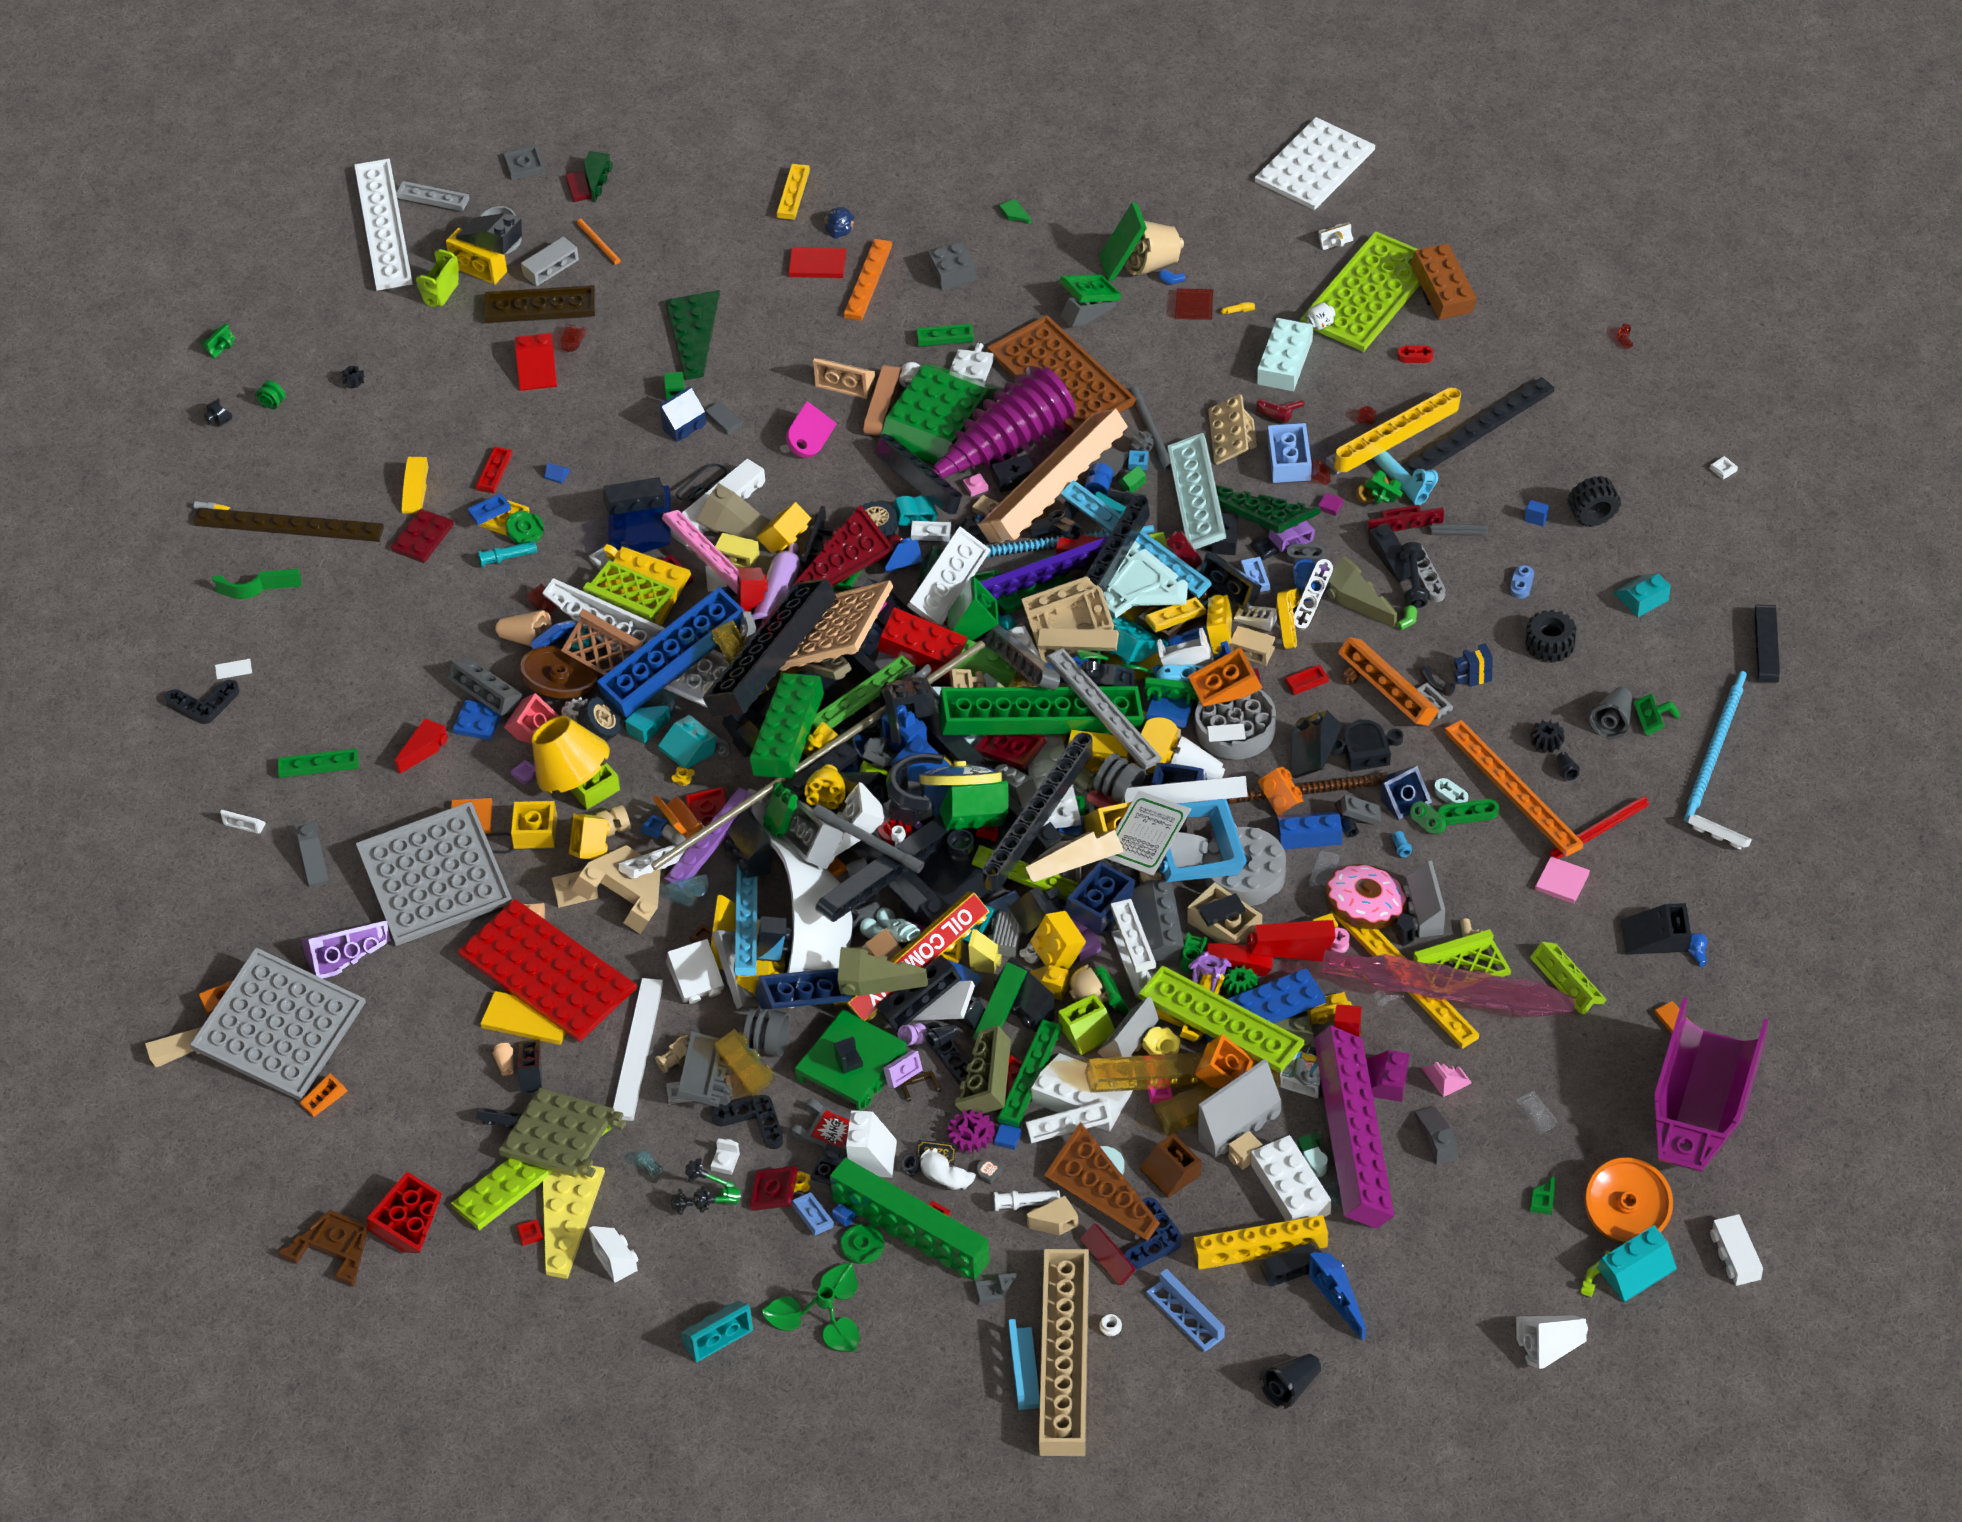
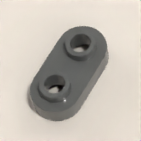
M1295 543L1287 548V559L1296 563L1298 560L1308 558L1317 564L1318 561L1326 558V550L1318 544Z

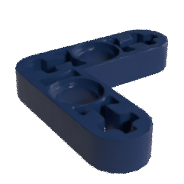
M1151 1197L1144 1198L1142 1201L1146 1206L1153 1207L1154 1216L1158 1221H1164L1167 1225L1163 1228L1157 1227L1154 1231L1156 1236L1126 1251V1258L1133 1264L1136 1270L1176 1251L1182 1245L1180 1231L1159 1202ZM1168 1232L1172 1239H1176V1242L1168 1241ZM1150 1246H1156L1159 1248V1251L1157 1253H1150L1147 1249ZM1133 1256L1134 1258H1138V1261L1135 1262L1134 1259L1131 1260V1257Z

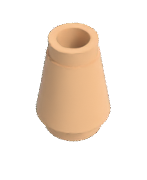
M509 1043L497 1044L494 1047L493 1056L501 1071V1075H511L514 1073L513 1048Z

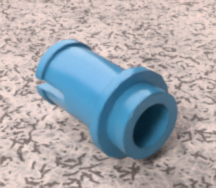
M1397 831L1394 833L1395 836L1393 834L1391 836L1397 848L1396 853L1403 858L1408 857L1412 853V846L1407 842L1404 833Z

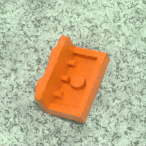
M1284 767L1276 768L1257 781L1277 816L1304 802L1302 792L1294 785L1290 772Z

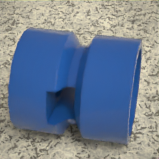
M1103 463L1092 464L1084 488L1095 496L1098 491L1107 496L1114 474L1113 469Z

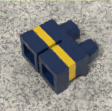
M1486 643L1478 645L1477 651L1463 650L1462 657L1454 658V665L1457 670L1454 671V678L1457 684L1468 682L1471 687L1492 681L1493 657Z

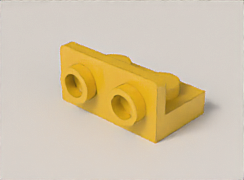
M1345 992L1325 996L1326 1003L1306 1010L1311 1025L1325 1024L1327 1021L1334 1020L1337 1004L1352 1005L1347 1000Z

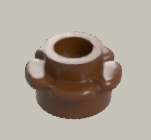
M1349 667L1342 675V680L1345 681L1346 685L1349 683L1354 685L1360 678L1359 672L1353 667Z

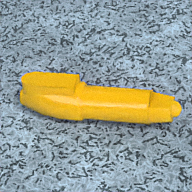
M1245 302L1223 308L1221 313L1230 314L1240 311L1255 310V304Z

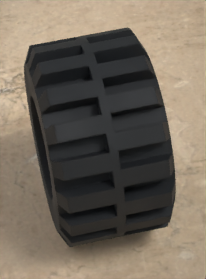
M1593 476L1579 482L1576 487L1572 488V492L1569 493V498L1567 499L1577 522L1585 527H1593L1594 525L1608 522L1610 518L1612 519L1615 516L1614 514L1618 513L1621 507V499L1609 478H1604L1603 476Z
M1543 610L1542 613L1537 612L1527 623L1526 649L1530 650L1529 654L1531 656L1536 655L1535 658L1538 660L1543 659V662L1551 660L1552 663L1556 662V660L1563 661L1564 657L1568 658L1570 653L1574 651L1577 628L1574 625V620L1570 619L1569 615H1564L1561 611L1554 612L1555 610H1550L1547 612Z

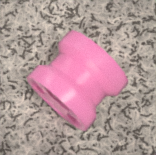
M1335 928L1336 938L1330 950L1333 953L1341 954L1349 948V933L1343 928Z

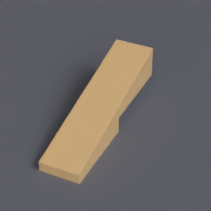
M202 1027L145 1043L149 1058L154 1066H162L193 1052L194 1050L191 1049L190 1044Z

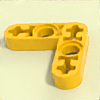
M1298 588L1288 589L1277 594L1285 649L1297 647L1293 608L1298 606L1301 599Z

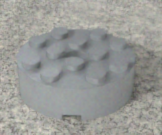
M1261 689L1245 698L1204 707L1199 700L1195 710V732L1198 741L1208 752L1221 758L1238 760L1256 756L1271 744L1275 736V706L1271 698ZM1244 724L1246 739L1209 742L1207 726Z
M1236 827L1247 860L1239 875L1204 878L1207 888L1215 882L1231 894L1236 893L1240 900L1247 905H1259L1267 902V899L1274 894L1277 895L1283 887L1286 877V854L1281 843L1268 832L1253 827ZM1215 836L1208 843V852L1203 857L1204 864L1223 861Z

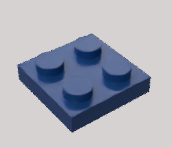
M465 700L453 727V733L492 740L502 715H499L482 702Z

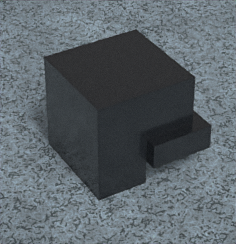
M1037 887L1009 906L1010 911L1025 935L1036 931L1046 914L1065 911L1057 898L1061 895L1058 887L1044 894Z

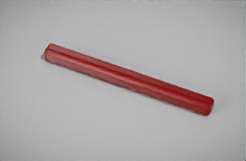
M1642 796L1576 836L1585 844L1649 806V801L1645 796ZM1557 847L1549 851L1550 857L1559 859L1565 856Z

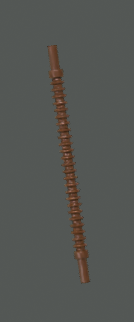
M1387 772L1380 773V775L1376 773L1375 776L1370 774L1369 777L1364 775L1363 778L1360 776L1355 778L1353 776L1352 779L1346 777V780L1343 778L1338 780L1336 778L1335 781L1329 779V782L1323 780L1322 783L1320 781L1317 783L1312 781V784L1306 782L1305 785L1303 783H1300V785L1295 783V786L1300 789L1302 795L1305 792L1310 794L1311 791L1315 794L1316 791L1321 793L1322 790L1327 792L1328 789L1330 791H1333V789L1338 791L1339 788L1344 790L1345 787L1347 789H1350V787L1355 789L1356 786L1361 788L1362 785L1367 787L1368 784L1372 787L1373 784L1378 786L1381 783L1382 785V782L1389 774ZM1255 788L1254 791L1249 789L1247 792L1248 797L1228 798L1227 802L1234 804L1236 801L1241 803V800L1247 802V799H1250V801H1253V799L1257 801L1259 798L1264 800L1266 795L1262 788L1260 790Z

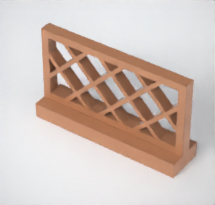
M582 608L579 613L581 618L561 651L602 675H606L616 667L613 663V657L622 655V660L624 661L626 659L625 653L635 652L645 643ZM583 625H588L590 634L581 636L580 630ZM604 634L605 642L596 645L595 636ZM591 638L593 646L584 649L582 640ZM579 642L580 650L573 653L570 652L571 645ZM618 642L621 651L611 653L610 645ZM606 646L608 655L599 657L597 649ZM594 650L595 659L586 661L585 653ZM609 659L610 668L602 670L600 662Z

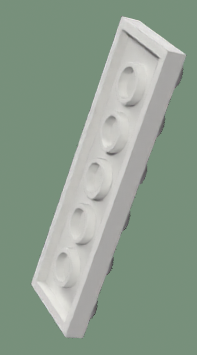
M959 527L907 606L925 620L941 626L948 616L949 609L969 579L975 575L990 549Z

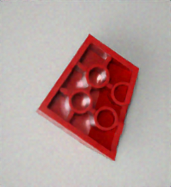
M407 1171L367 1217L368 1231L403 1253H420L442 1193Z

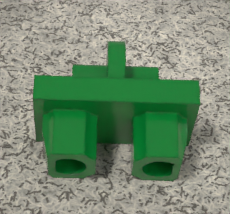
M224 323L220 328H216L209 339H204L201 342V346L204 351L209 353L211 358L215 359L224 349H230L233 346L232 342L236 338L231 333L229 325Z
M1377 470L1365 482L1364 486L1370 489L1371 494L1375 496L1374 503L1379 504L1381 501L1394 503L1397 498L1402 496L1403 492L1400 491L1402 483L1395 479H1392L1389 484L1384 481L1386 474L1381 470Z

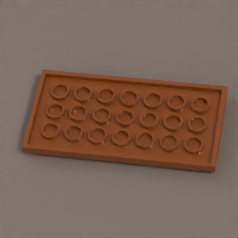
M1048 315L987 347V352L993 353L994 359L1014 378L1017 374L1025 375L1026 369L1029 366H1035L1039 369L1047 367L1060 378L1075 404L1076 412L1074 419L1063 421L1064 426L1071 433L1093 413L1115 408L1120 413L1135 405L1136 398Z

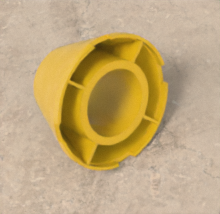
M567 716L555 717L543 723L534 732L531 739L537 784L543 792L552 794V791L559 790L560 793L566 792L585 783L601 769L600 764L604 758L607 760L610 754V748L605 740Z

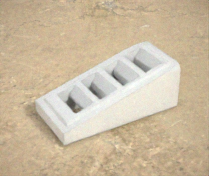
M1249 606L1244 611L1239 608L1234 617V622L1271 632L1277 620V609Z

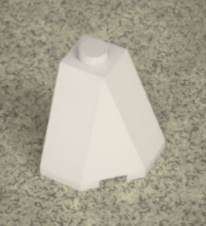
M1578 1316L1516 1317L1517 1341L1519 1346L1525 1347L1528 1353L1525 1359L1530 1366L1539 1369L1545 1368L1586 1342L1588 1327L1584 1318Z

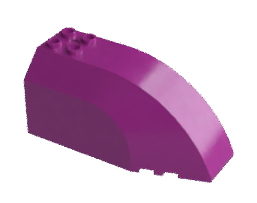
M1683 997L1654 1095L1658 1160L1703 1172L1743 1121L1766 1044L1769 1019L1764 1018L1758 1039L1743 1041L1702 1030L1686 1019L1688 998Z

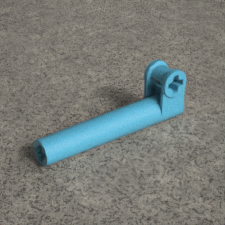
M1387 451L1372 458L1391 480L1395 479L1402 483L1400 489L1415 505L1425 503L1432 489L1437 484L1438 474L1435 470L1429 469L1425 471L1424 469H1416L1411 476Z

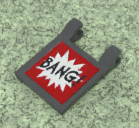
M810 1099L807 1103V1111L818 1116L809 1131L799 1125H794L792 1128V1138L809 1142L825 1149L827 1143L846 1149L850 1117L823 1106L815 1099Z

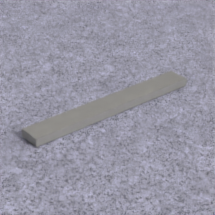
M1064 648L1047 655L1046 660L1059 673L1143 769L1146 770L1161 762L1162 757Z

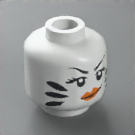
M1322 302L1311 307L1306 317L1308 323L1313 325V328L1321 330L1334 322L1333 316H1335V311L1331 305L1328 306Z

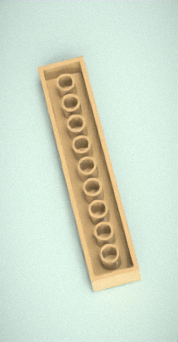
M1044 1249L1039 1427L1040 1456H1085L1089 1249Z

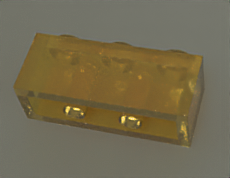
M734 1029L717 1041L714 1047L745 1089L754 1097L773 1084L772 1076H774V1073L768 1065H762L759 1061L761 1059L759 1053L754 1048L752 1050L747 1045L749 1041L742 1032L738 1034Z

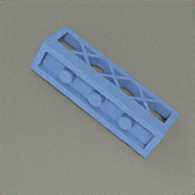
M1168 1269L1160 1273V1282L1146 1291V1295L1203 1352H1206L1225 1338V1326ZM1164 1288L1169 1293L1168 1299L1158 1298L1155 1293ZM1170 1304L1181 1305L1183 1313H1173L1170 1310ZM1185 1318L1195 1319L1198 1322L1197 1328L1187 1327L1184 1324ZM1199 1333L1210 1334L1213 1339L1204 1344L1199 1339Z

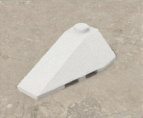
M859 782L845 800L847 805L842 813L838 812L837 816L871 834L883 823L882 805ZM844 831L842 843L838 845L834 853L835 856L860 840Z

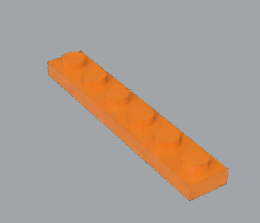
M874 239L845 309L844 318L863 320L892 248V241Z

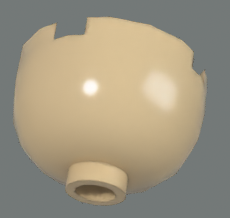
M1088 964L1082 966L1073 974L1070 982L1072 990L1069 993L1075 1002L1094 993L1102 1003L1108 1000L1106 992H1101L1102 984L1091 967H1088Z

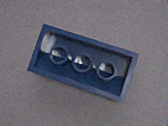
M838 968L759 976L755 995L761 1009L851 1001L850 995L840 994Z

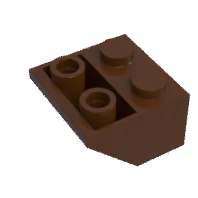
M1173 1133L1155 1146L1141 1166L1140 1171L1169 1198L1201 1176L1202 1161Z

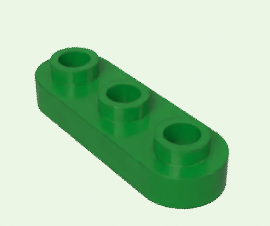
M1492 799L1443 805L1439 808L1438 813L1445 818L1446 825L1493 820L1498 816L1499 805Z

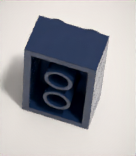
M1100 861L1067 898L1065 911L1071 919L1100 934L1114 918L1111 903L1131 899L1135 880Z

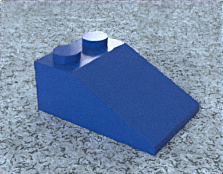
M917 734L890 762V765L893 767L901 759L913 754L939 753ZM943 759L942 765L918 763L908 766V781L919 782L920 774L939 767L950 766V764ZM924 784L925 796L930 798L929 801L932 805L936 800L943 801L950 785Z

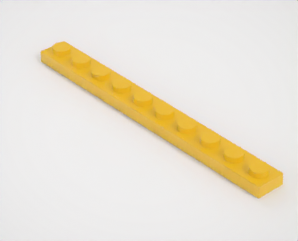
M1331 911L1332 915L1462 1049L1479 1039V1033L1443 996L1434 998L1420 972L1378 929H1364L1350 925Z

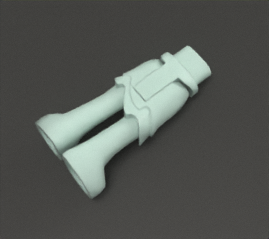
M885 907L877 912V922L875 919L865 918L860 925L861 933L869 939H872L887 928L898 943L912 941L921 933L914 924L902 918L896 919L894 912Z

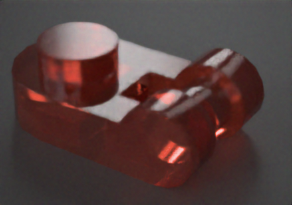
M567 325L560 341L562 349L567 352L577 350L586 335V327L580 326L575 328L573 325Z

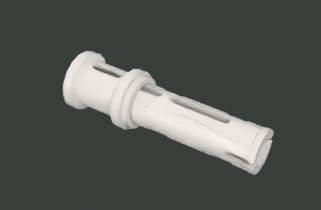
M1014 1190L1011 1193L1002 1194L994 1192L995 1211L1006 1208L1017 1210L1023 1206L1047 1205L1053 1199H1059L1060 1192L1059 1190L1018 1193V1191Z

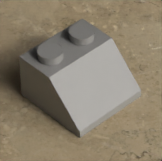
M1178 832L1170 846L1175 866L1178 868L1204 865L1203 857L1209 848L1207 838Z

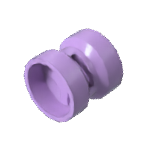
M921 1023L902 1025L897 1035L899 1039L906 1042V1046L923 1044L926 1041L925 1034L927 1030Z

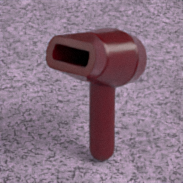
M1260 398L1257 401L1256 412L1263 413L1276 421L1287 423L1292 417V410L1303 407L1304 401L1297 400L1283 405Z

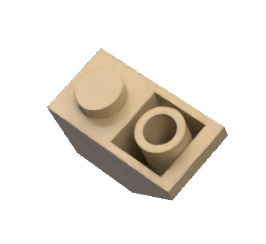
M1063 1196L1059 1199H1053L1049 1204L1035 1208L1028 1213L1027 1226L1032 1230L1061 1235L1078 1227V1214L1066 1196Z

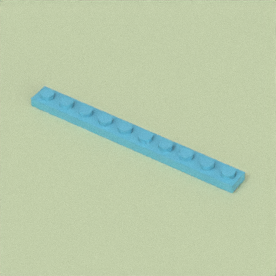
M1075 480L1061 492L1064 499L1110 533H1112L1122 516ZM1141 530L1135 540L1140 544L1137 550L1146 549L1178 575L1177 582L1185 580L1188 583L1189 592L1199 598L1212 585L1210 580Z
M737 864L735 975L750 976L756 975L757 876L747 878L743 871H740Z

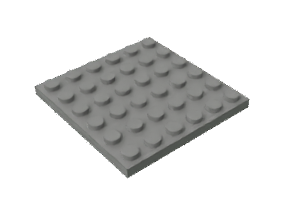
M472 801L356 843L396 946L507 906L512 902Z
M255 948L190 1044V1047L194 1051L302 1101L366 1003L365 998L261 949Z

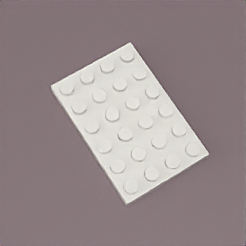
M1316 117L1255 177V182L1315 210L1375 150V144Z

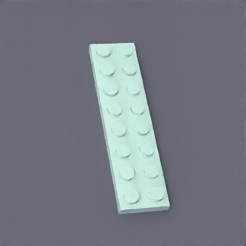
M1201 433L1168 445L1185 536L1194 549L1225 539L1226 534L1204 434Z

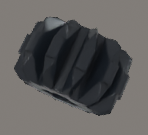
M1542 719L1540 723H1535L1530 733L1532 745L1536 747V750L1543 749L1544 753L1547 750L1552 753L1555 749L1560 750L1565 740L1563 727H1560L1558 722L1553 724L1551 719L1549 722H1545Z

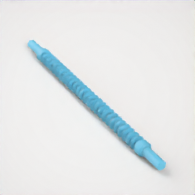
M1144 526L1142 531L1153 533L1154 526ZM1100 530V532L1095 531L1094 533L1090 531L1089 534L1084 532L1083 535L1105 538L1110 536L1111 533L1107 530L1105 532ZM1062 535V538L1073 539L1071 537H1065L1064 535ZM1052 536L1051 539L1046 537L1045 540L1040 538L1039 541L1037 539L1035 541L1030 539L1029 542L1024 540V543L1018 541V544L1015 542L1013 544L1008 542L1007 545L1002 543V546L997 544L996 547L991 545V547H988L990 552L986 558L990 557V555L994 557L995 554L1000 556V553L1006 555L1007 552L1009 554L1011 552L1016 554L1017 551L1022 553V550L1027 552L1029 549L1030 551H1033V549L1038 551L1039 548L1044 550V547H1047V549L1050 546L1055 548L1058 544L1059 536L1056 538Z
M1744 671L1739 672L1735 685H1732L1697 780L1688 799V808L1684 816V821L1687 823L1690 816L1694 815L1695 810L1701 804L1702 796L1711 777L1737 704L1743 693L1742 686L1747 676V673Z

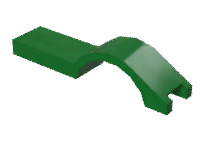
M299 568L259 572L254 580L245 584L230 583L225 580L223 575L212 576L213 583H216L215 592L234 599L252 598L267 589L302 586Z

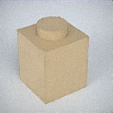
M1248 1131L1229 1144V1160L1232 1164L1238 1165L1243 1170L1251 1165V1151L1263 1147V1144Z

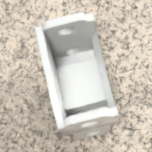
M1203 628L1199 629V639L1166 648L1162 640L1159 639L1157 642L1158 651L1163 666H1182L1187 664L1207 666L1214 662V657Z

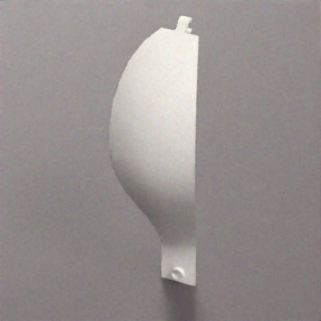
M750 788L748 789V792H750L751 794H754V793L757 792V791L752 790V789H750ZM764 796L750 807L751 812L762 827L764 823L763 817L770 800L768 796ZM763 827L771 838L770 845L776 850L784 863L792 896L793 939L787 973L839 969L841 947L849 948L851 943V911L837 921L831 922L819 914L815 907L821 897L841 883L828 869L805 861L782 838H775Z

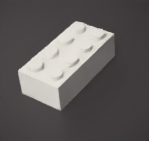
M1290 1135L1251 1151V1166L1286 1221L1319 1215L1325 1217L1331 1214L1330 1197Z

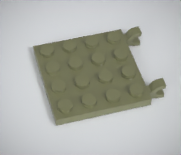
M539 1088L502 1144L499 1153L503 1157L572 1177L582 1173L592 1178L596 1170L591 1167L593 1160L587 1159L608 1125L622 1130L626 1122L621 1120L624 1116L623 1113L615 1111L614 1108Z

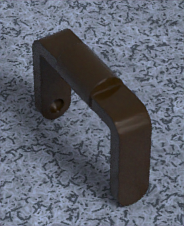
M932 1071L916 1074L901 1084L908 1102L912 1100L906 1087L907 1085L916 1084L931 1078L936 1091H941Z

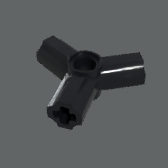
M1066 500L1059 510L1051 512L1048 517L1031 521L1030 530L1033 539L1052 533L1076 539L1080 536L1082 527L1081 524L1073 521L1072 518L1079 509Z

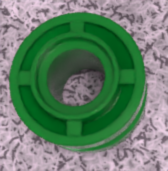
M271 380L265 381L255 393L260 404L272 410H275L286 398L282 387Z

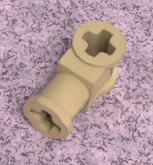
M683 1035L679 1037L675 1043L669 1046V1052L655 1057L656 1063L663 1073L668 1072V1069L677 1063L680 1067L684 1065L689 1036Z

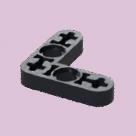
M226 680L204 702L177 689L168 691L165 694L167 706L200 724H208L238 696L240 690L235 680ZM215 700H222V703L218 705L212 704ZM187 705H195L194 708L190 710L185 709Z
M757 1095L728 1103L725 1106L720 1105L711 1112L713 1123L719 1127L756 1118L766 1147L778 1149L783 1145V1133L772 1100L767 1095ZM760 1103H764L766 1112H763ZM739 1108L748 1109L745 1114H738L736 1112ZM719 1114H723L724 1118L720 1119ZM766 1119H772L774 1121L773 1124L768 1126L764 1125L762 1122ZM770 1132H774L776 1141L771 1139Z

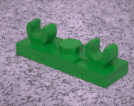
M1148 677L1145 679L1143 694H1146L1147 700H1150V695H1157V701H1160L1161 696L1171 699L1186 698L1187 705H1189L1190 699H1196L1197 706L1200 699L1191 682Z

